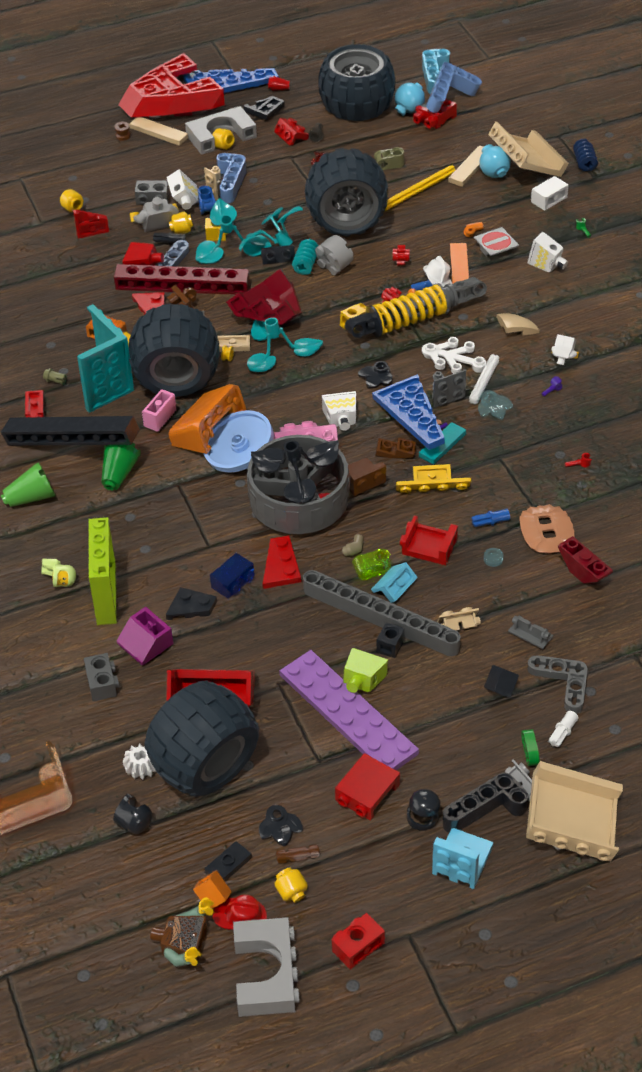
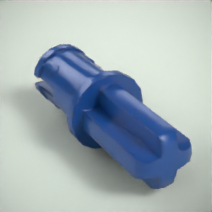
M508 509L494 512L488 511L486 514L473 516L472 524L474 527L487 524L492 526L497 522L509 521L510 513Z

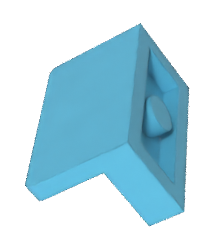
M407 562L391 567L371 590L373 593L382 591L392 603L418 577Z

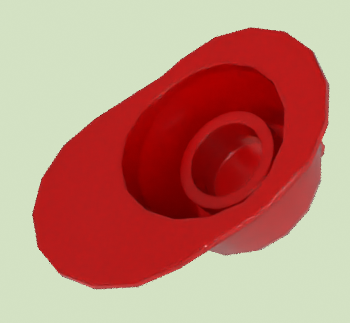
M250 895L227 898L226 901L216 906L213 910L215 924L229 930H234L233 922L267 919V912L264 906Z

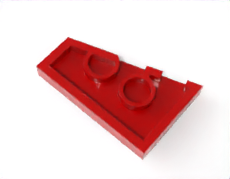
M290 536L271 538L263 579V589L300 583L301 576Z

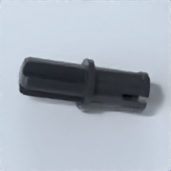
M170 231L169 233L155 232L153 234L154 242H168L169 245L179 240H186V234H176Z

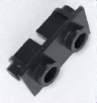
M294 245L261 248L263 264L291 262L295 256Z

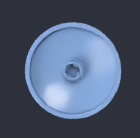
M246 410L232 413L222 418L212 428L214 437H210L208 445H211V450L207 454L204 453V456L208 463L218 471L238 472L248 468L251 459V451H257L264 444L273 440V428L269 420L259 412Z

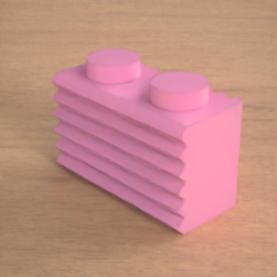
M163 389L158 392L142 411L144 427L160 431L159 429L163 427L165 422L176 411L174 393Z

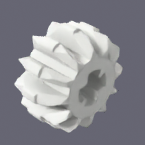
M139 743L138 747L131 746L130 751H125L123 766L128 775L132 774L134 779L140 776L142 780L146 775L152 777V772H156L148 758L145 746L142 747Z

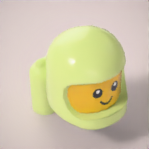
M42 559L41 574L52 576L53 587H68L74 584L76 571L72 566L60 565L61 562L58 559Z

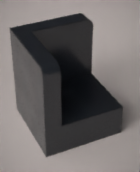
M492 665L484 688L506 697H511L519 675Z

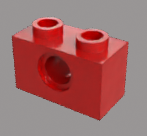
M366 913L362 917L355 918L350 926L343 931H338L333 936L332 952L351 970L385 943V931ZM359 938V939H361V940H359V941H354L353 939Z

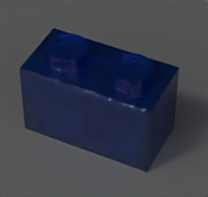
M235 553L210 574L211 588L229 599L238 593L247 582L253 579L254 563Z

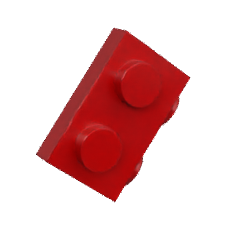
M279 118L274 132L288 145L293 146L296 138L308 140L309 134L305 131L304 127L297 124L296 120L292 118Z

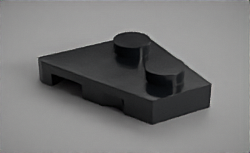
M271 96L264 100L256 101V105H244V111L268 120L285 106V101Z
M180 587L166 613V620H173V616L183 615L185 618L210 616L217 603V596Z

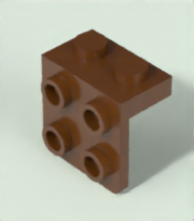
M363 458L348 465L349 490L354 496L386 482V465L383 462L374 465L368 458Z

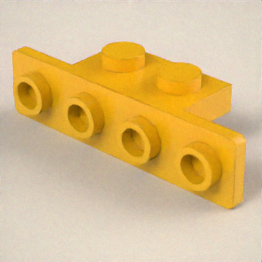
M450 464L413 466L414 481L396 482V491L401 493H408L411 490L426 492L430 489L445 491L449 488L463 490L470 487L471 478L451 479Z

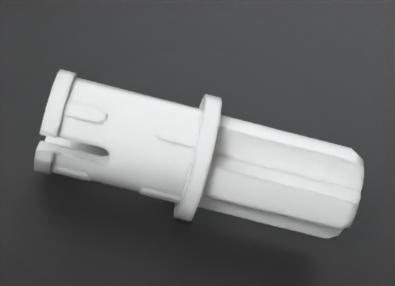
M567 711L562 721L556 724V729L549 738L551 746L559 747L565 737L571 734V728L579 718L575 712Z

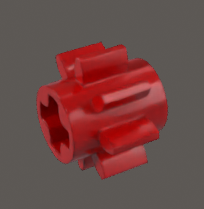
M397 245V249H393V261H397V265H405V261L409 262L410 249H406L405 245Z
M393 286L391 289H385L381 295L382 303L393 298L398 299L402 292Z

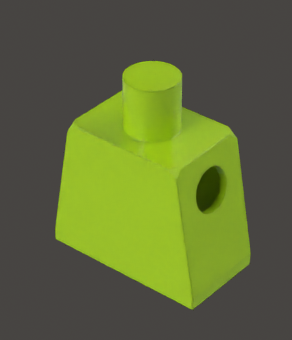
M352 648L344 668L343 683L347 684V690L352 693L357 692L358 689L371 692L386 677L388 659Z

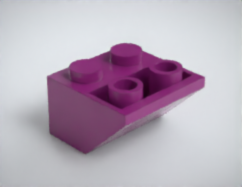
M144 607L129 618L117 639V644L143 666L173 645L172 629L147 607Z

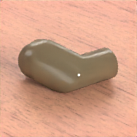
M356 534L353 542L342 548V553L345 556L359 554L362 551L363 536Z

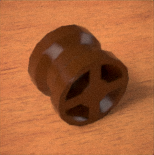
M127 122L115 124L116 139L120 141L128 140L131 137L130 125Z

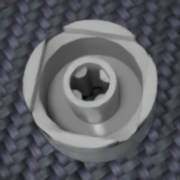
M333 235L315 249L318 258L317 264L321 268L328 269L332 275L339 273L354 259L351 248L348 249L345 244L347 242L343 238Z

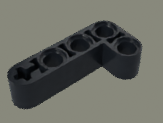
M508 773L498 774L446 806L443 810V828L448 833H450L452 828L461 831L501 805L512 815H524L527 811L528 793L512 775Z

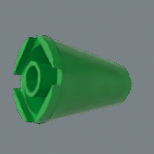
M134 443L132 445L104 446L101 483L105 489L110 491L118 489L140 458L141 450H137Z

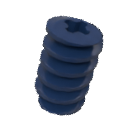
M587 139L576 141L573 145V151L579 168L583 171L594 170L598 166V160L592 143Z

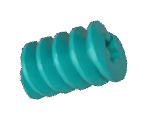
M305 239L299 244L292 262V267L298 274L308 275L311 273L317 257L315 249L319 246L314 240Z

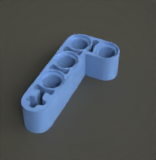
M220 153L217 155V166L221 170L220 173L225 174L219 187L220 198L229 204L235 200L246 174V158L239 154Z

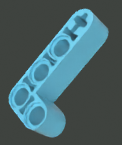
M433 49L422 52V69L429 94H431L436 76L443 63H450V51L447 49Z

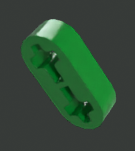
M533 729L522 730L521 738L527 765L536 766L539 764L540 759Z

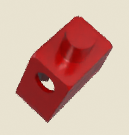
M131 242L122 263L124 265L155 266L156 263L164 262V254L157 253L154 244Z

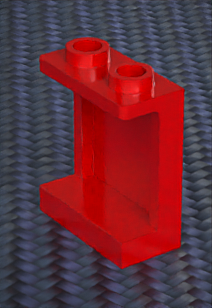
M414 515L412 521L407 523L406 534L402 535L399 545L402 546V554L446 566L458 539V526L451 524L448 531L419 524L418 516Z
M364 753L335 787V800L339 805L355 811L358 816L371 820L374 809L390 789L396 791L400 786V772Z

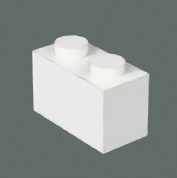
M554 176L532 189L531 202L545 211L567 198L568 184Z

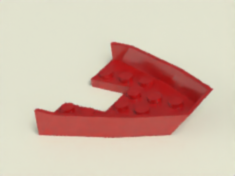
M183 53L154 68L130 84L119 106L130 117L163 116L209 110L225 105L224 89L211 77L183 85L176 77L197 70V64Z

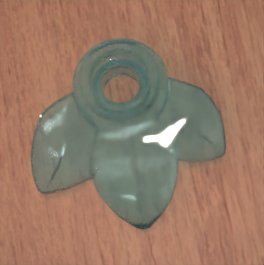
M486 390L482 393L481 403L478 405V411L482 417L490 413L500 420L504 418L506 409L513 408L512 402L507 397L497 395V393L491 390Z

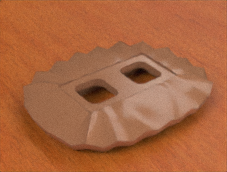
M550 504L545 506L539 505L522 511L520 527L523 537L528 546L538 553L560 552L558 549L560 543L572 536L575 537L570 517L559 506L553 507ZM549 517L551 520L550 524H540L538 519ZM554 531L556 537L545 538L543 532Z

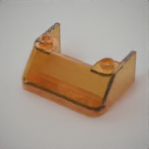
M49 740L45 743L51 762L44 764L39 769L38 776L41 783L0 799V835L62 812L71 806L72 795L56 748Z

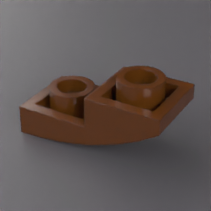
M399 437L397 442L379 438L375 456L386 458L413 457L416 442Z

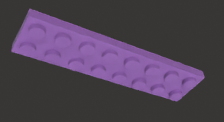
M312 650L279 670L280 676L362 754L366 753L394 770L399 769L419 755V749L360 694L348 691L346 688L347 684L343 683V679Z

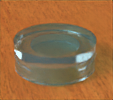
M497 548L487 549L484 552L485 564L491 567L501 565L503 562V552Z

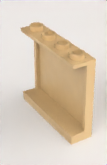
M495 121L488 134L520 168L561 177L569 164L537 131L532 130L528 138L509 134Z
M540 761L532 777L526 838L538 843L550 844L560 849L571 850L581 855H589L602 861L611 862L619 851V848L614 845L617 800L623 791V785Z

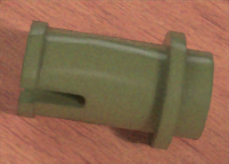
M51 368L44 371L43 379L46 382L52 381L61 385L66 383L64 378H67V374L55 372Z

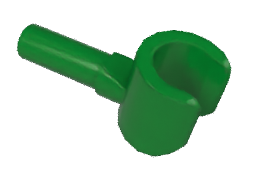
M582 218V221L576 219V229L582 230L590 238L591 234L586 228V219Z

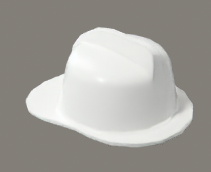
M437 256L436 259L431 260L428 265L424 266L423 270L433 285L440 283L444 287L446 284H452L449 278L450 265L441 256Z

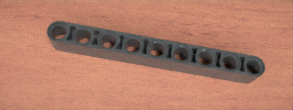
M309 570L303 575L304 593L312 598L382 628L385 623L398 625L404 628L405 638L444 655L455 656L460 651L461 637L459 632L320 572Z

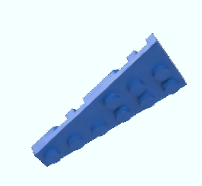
M274 68L255 69V71L241 69V72H233V69L209 70L207 73L195 70V73L182 74L186 84L211 77L224 89V93L268 84L269 77H279Z
M418 374L372 393L373 399L426 448L430 450L445 444L444 435L437 424L436 416L432 412V407L426 393H424Z

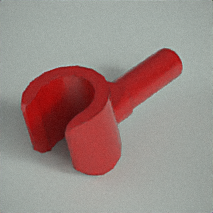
M583 453L581 459L565 462V467L581 465L584 468L589 467L592 459H589L590 454Z

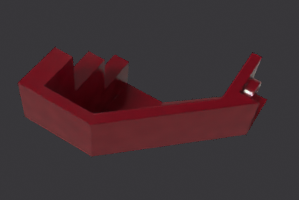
M281 268L243 294L238 292L226 301L235 316L252 318L259 321L277 318L278 323L281 325L290 322L302 313L293 283L288 280Z

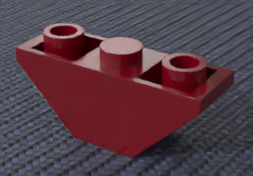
M572 536L558 545V549L570 573L582 583L599 582L613 573V570L575 537Z

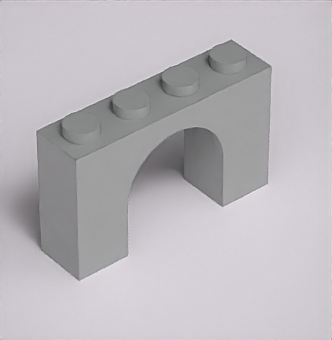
M241 106L185 123L188 138L201 155L215 151V140L211 133L218 128L234 131L242 141L257 137L256 124Z
M288 918L233 922L235 954L265 952L275 956L281 963L278 973L269 980L236 984L239 1017L295 1012V1003H299L298 988H293V982L298 981L297 967H292V961H296L295 946L290 947V941L295 940L294 926H289Z

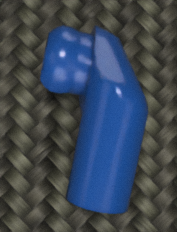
M430 280L412 284L411 288L416 291L423 290L426 287H431L433 284Z

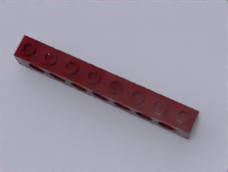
M117 264L114 274L116 290L173 292L171 287L175 285L182 293L185 288H193L196 293L236 295L238 292L243 294L248 291L250 284L249 269Z

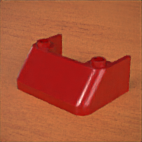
M167 670L166 702L174 694L191 684L209 681L233 691L248 707L253 705L255 671Z

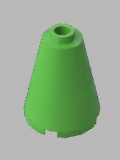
M38 462L2 490L3 495H1V498L5 505L9 504L10 507L51 498L56 495L53 488L50 487V482L43 468Z

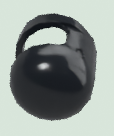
M420 789L412 794L406 816L408 824L412 828L428 830L436 825L440 813V799L438 795L429 789ZM412 810L419 816L432 817L429 824H419L411 818L409 813Z
M127 793L119 803L114 813L113 821L133 834L143 833L152 821V811L145 804L136 807V797Z

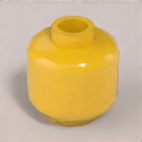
M218 128L212 134L216 148L229 149L234 143V135L228 129Z
M68 189L61 194L60 204L67 211L73 213V210H80L83 206V197L75 190Z
M181 212L171 216L169 226L171 231H175L176 234H185L191 231L193 222L190 214L187 215L186 212Z
M289 867L276 875L277 880L274 885L284 901L293 900L296 903L305 897L304 892L307 890L308 885L298 869H291Z

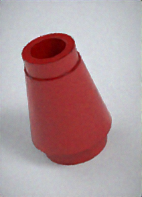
M276 76L269 77L268 89H271V91L289 90L290 81Z

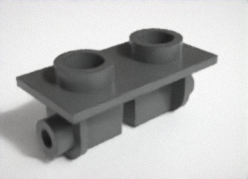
M520 615L513 617L512 623L514 624L508 630L509 633L541 649H544L553 637L548 632V629H544L536 624L532 625L530 621L522 618Z

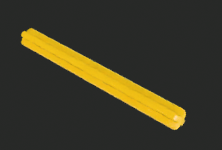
M453 165L448 166L389 198L385 210H389L451 176L455 171V167Z

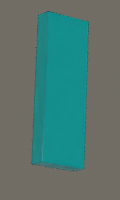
M451 422L442 431L445 444L430 450L424 447L419 452V457L434 465L466 435V429Z

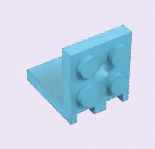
M452 828L446 840L436 837L433 844L432 874L437 875V873L447 875L450 881L457 883L460 880L469 883L470 888L474 889L491 853L493 842Z

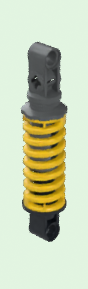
M476 277L457 281L453 284L449 283L444 287L437 283L423 290H417L415 293H408L406 296L402 295L398 299L393 298L382 304L369 305L366 307V313L349 318L345 322V329L356 338L371 333L375 337H380L384 333L392 332L393 327L400 329L402 325L406 327L409 326V323L415 324L418 320L424 321L426 317L429 319L433 318L434 314L437 316L447 314L449 307H455L459 303L483 296L487 291V286Z

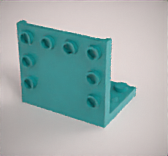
M93 304L88 306L87 310L92 315L96 347L77 356L85 408L89 413L134 391L132 369L129 362L128 339L119 327L117 328L112 320L107 318L102 310Z

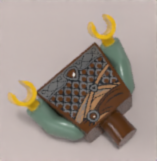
M207 897L203 898L194 909L176 916H169L165 928L152 927L150 940L161 942L162 955L175 967L188 964L197 967L199 956L202 955L201 949L207 931L206 917L204 915L211 916L213 914V909L210 906L214 905V902Z

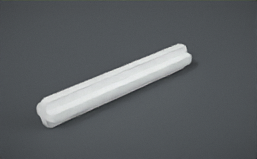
M492 354L489 357L469 397L470 403L477 404L499 362L498 355Z

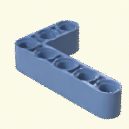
M444 62L436 76L426 107L429 111L438 113L446 98L449 86L470 96H475L482 81L479 77L451 63Z

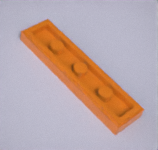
M450 243L453 284L457 281L469 279L467 244Z

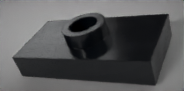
M235 841L204 868L205 873L209 875L217 870L223 880L226 881L252 858V853Z

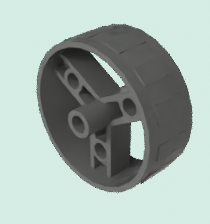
M290 435L274 439L264 444L257 451L267 448H279L283 451L284 444L287 441L295 440L299 443V447H302L303 451L307 453L310 448L328 441L310 435ZM339 449L337 460L332 465L326 467H318L314 462L309 463L301 454V458L297 462L301 481L311 479L317 485L330 473L340 482L338 487L329 495L320 499L316 492L313 499L304 504L285 503L265 495L285 496L284 488L290 482H297L293 463L286 459L284 464H280L278 471L264 473L255 467L251 458L247 473L248 498L252 512L267 527L289 534L312 533L332 525L346 510L349 501V469L346 458Z

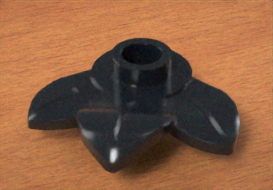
M378 361L374 366H366L358 372V376L367 378L366 385L369 388H376L381 383L388 385L392 381L390 367L384 361Z
M281 805L269 807L266 811V818L259 826L261 839L272 836L283 847L289 842L291 832L300 833L303 831L300 819L295 814L287 813L286 809ZM278 812L281 816L275 818L273 813Z

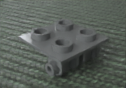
M466 369L448 376H444L440 371H436L433 374V408L465 397Z

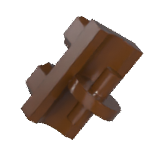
M175 285L171 287L173 293L167 297L170 304L179 303L193 308L191 301L196 300L197 294L193 288H185L182 293Z

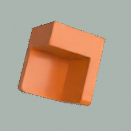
M217 870L199 880L193 888L200 900L207 897L214 902V905L210 906L212 909L226 901L231 894L230 888Z

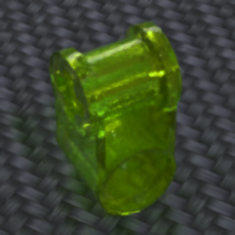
M377 549L373 552L356 556L352 560V564L359 579L368 580L372 577L386 574L391 569V565L388 562L390 553L386 549Z

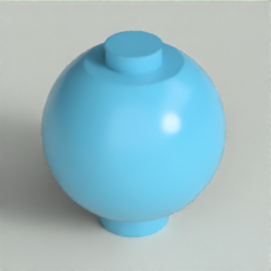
M417 82L415 84L405 83L401 85L395 94V102L397 103L395 110L403 116L406 113H415L416 107L418 105L421 106L425 102L423 87Z
M491 144L484 146L479 159L482 172L491 178L505 176L510 168V157L499 146Z

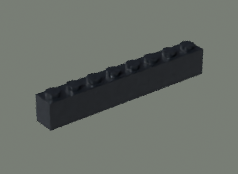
M134 416L9 418L1 430V434L7 445H132L140 429Z

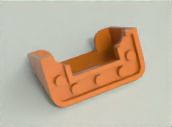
M228 384L204 393L169 430L172 446L207 454L211 450V445H208L209 438L214 437L212 428L227 412L246 411L239 386Z

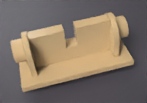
M213 166L211 170L205 167L206 186L211 187L215 200H218L221 170L218 166Z
M472 607L463 608L461 612H443L439 616L437 623H442V625L456 631L460 630L458 623H462L463 629L477 627V625L481 624L480 618L476 617L479 608L472 609Z

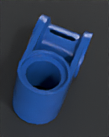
M209 186L198 188L201 215L205 212H211L212 207L216 203L212 189Z

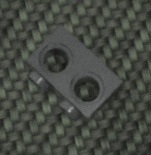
M168 180L136 181V205L152 202L155 197L166 199L168 202Z
M108 653L85 657L84 663L92 701L117 697L116 688H119L117 675L113 676L112 674L116 670L114 661H109Z

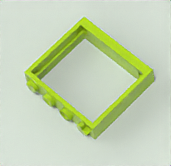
M108 517L89 519V582L97 625L117 624L116 562Z

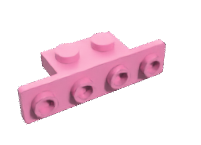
M304 421L301 425H295L294 423L285 424L284 427H280V432H274L273 438L274 440L290 435H310L322 438L328 442L338 440L335 424L317 426L313 421Z

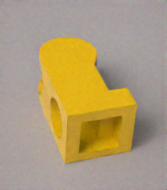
M359 303L341 311L340 326L345 329V322L349 318L366 313V306L363 303Z

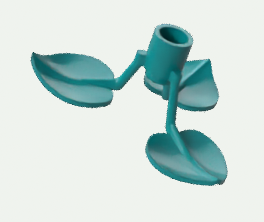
M221 198L216 201L210 213L212 224L221 226L218 243L215 244V242L210 240L203 241L196 249L195 260L202 264H213L223 257L224 251L219 247L223 233L228 234L234 230L240 240H244L236 225L233 224L237 217L235 208L224 202ZM258 235L252 237L244 244L243 251L248 256L257 257L261 255V248L272 247L267 238Z
M296 206L277 221V223H281L283 230L279 228L275 221L276 218L278 219L283 207L275 210L261 224L263 225L268 220H272L278 230V233L275 235L276 239L260 229L246 237L239 245V250L242 251L247 241L260 234H264L280 246L292 244L293 241L289 237L284 221L290 214L303 211L302 207Z
M268 318L265 321L255 320L251 329L252 338L258 341L267 339V353L252 355L247 361V366L249 370L254 372H263L271 369L276 364V357L269 356L271 339L278 338L280 333L298 356L314 354L323 345V341L302 338L292 344L284 333L283 328H279L277 318Z

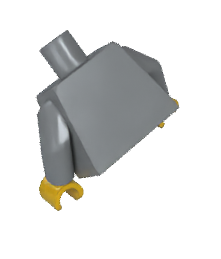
M155 197L152 202L144 204L143 210L140 213H130L131 222L135 221L142 224L146 233L169 228L171 216L179 213L176 203L168 204L166 199Z

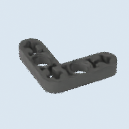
M532 656L529 658L527 668L531 675L567 680L564 708L566 711H573L576 714L580 713L584 703L587 665L581 661L546 656ZM560 666L563 670L554 671L552 667ZM577 684L581 686V689L574 690L570 686ZM572 697L577 698L576 705H572Z

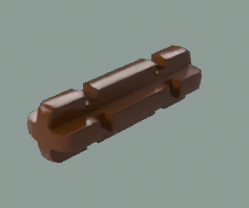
M317 844L309 845V848L302 846L289 848L288 851H285V849L276 851L278 863H286L287 860H290V862L308 859L307 857L309 856L310 858H316L320 855Z

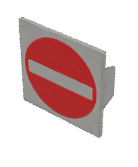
M503 227L474 237L480 244V250L485 256L487 254L493 256L519 246Z

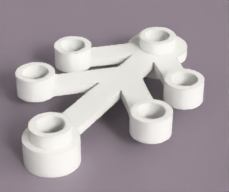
M450 337L446 343L438 345L428 343L422 347L424 357L432 359L435 363V368L438 370L445 368V360L453 374L462 371V365L455 361L472 365L473 371L481 373L486 365L483 357L473 359L460 355L474 351L475 344L471 341L465 342L464 347L457 348L458 338ZM448 348H456L453 350L445 351V349Z

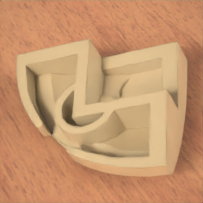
M497 314L500 326L504 327L506 333L521 331L522 336L539 333L538 327L529 319L515 314Z

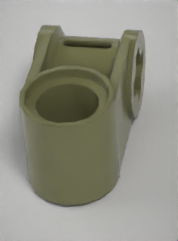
M400 147L379 150L374 154L375 161L383 171L402 168L405 165L404 150Z

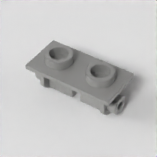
M513 759L512 762L515 766L508 767L505 773L512 775L519 784L523 783L521 786L527 791L528 801H530L532 780L528 776L530 771L522 762L518 765Z

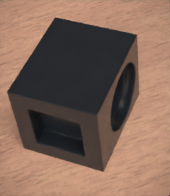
M385 623L376 639V652L396 658L404 643V628Z

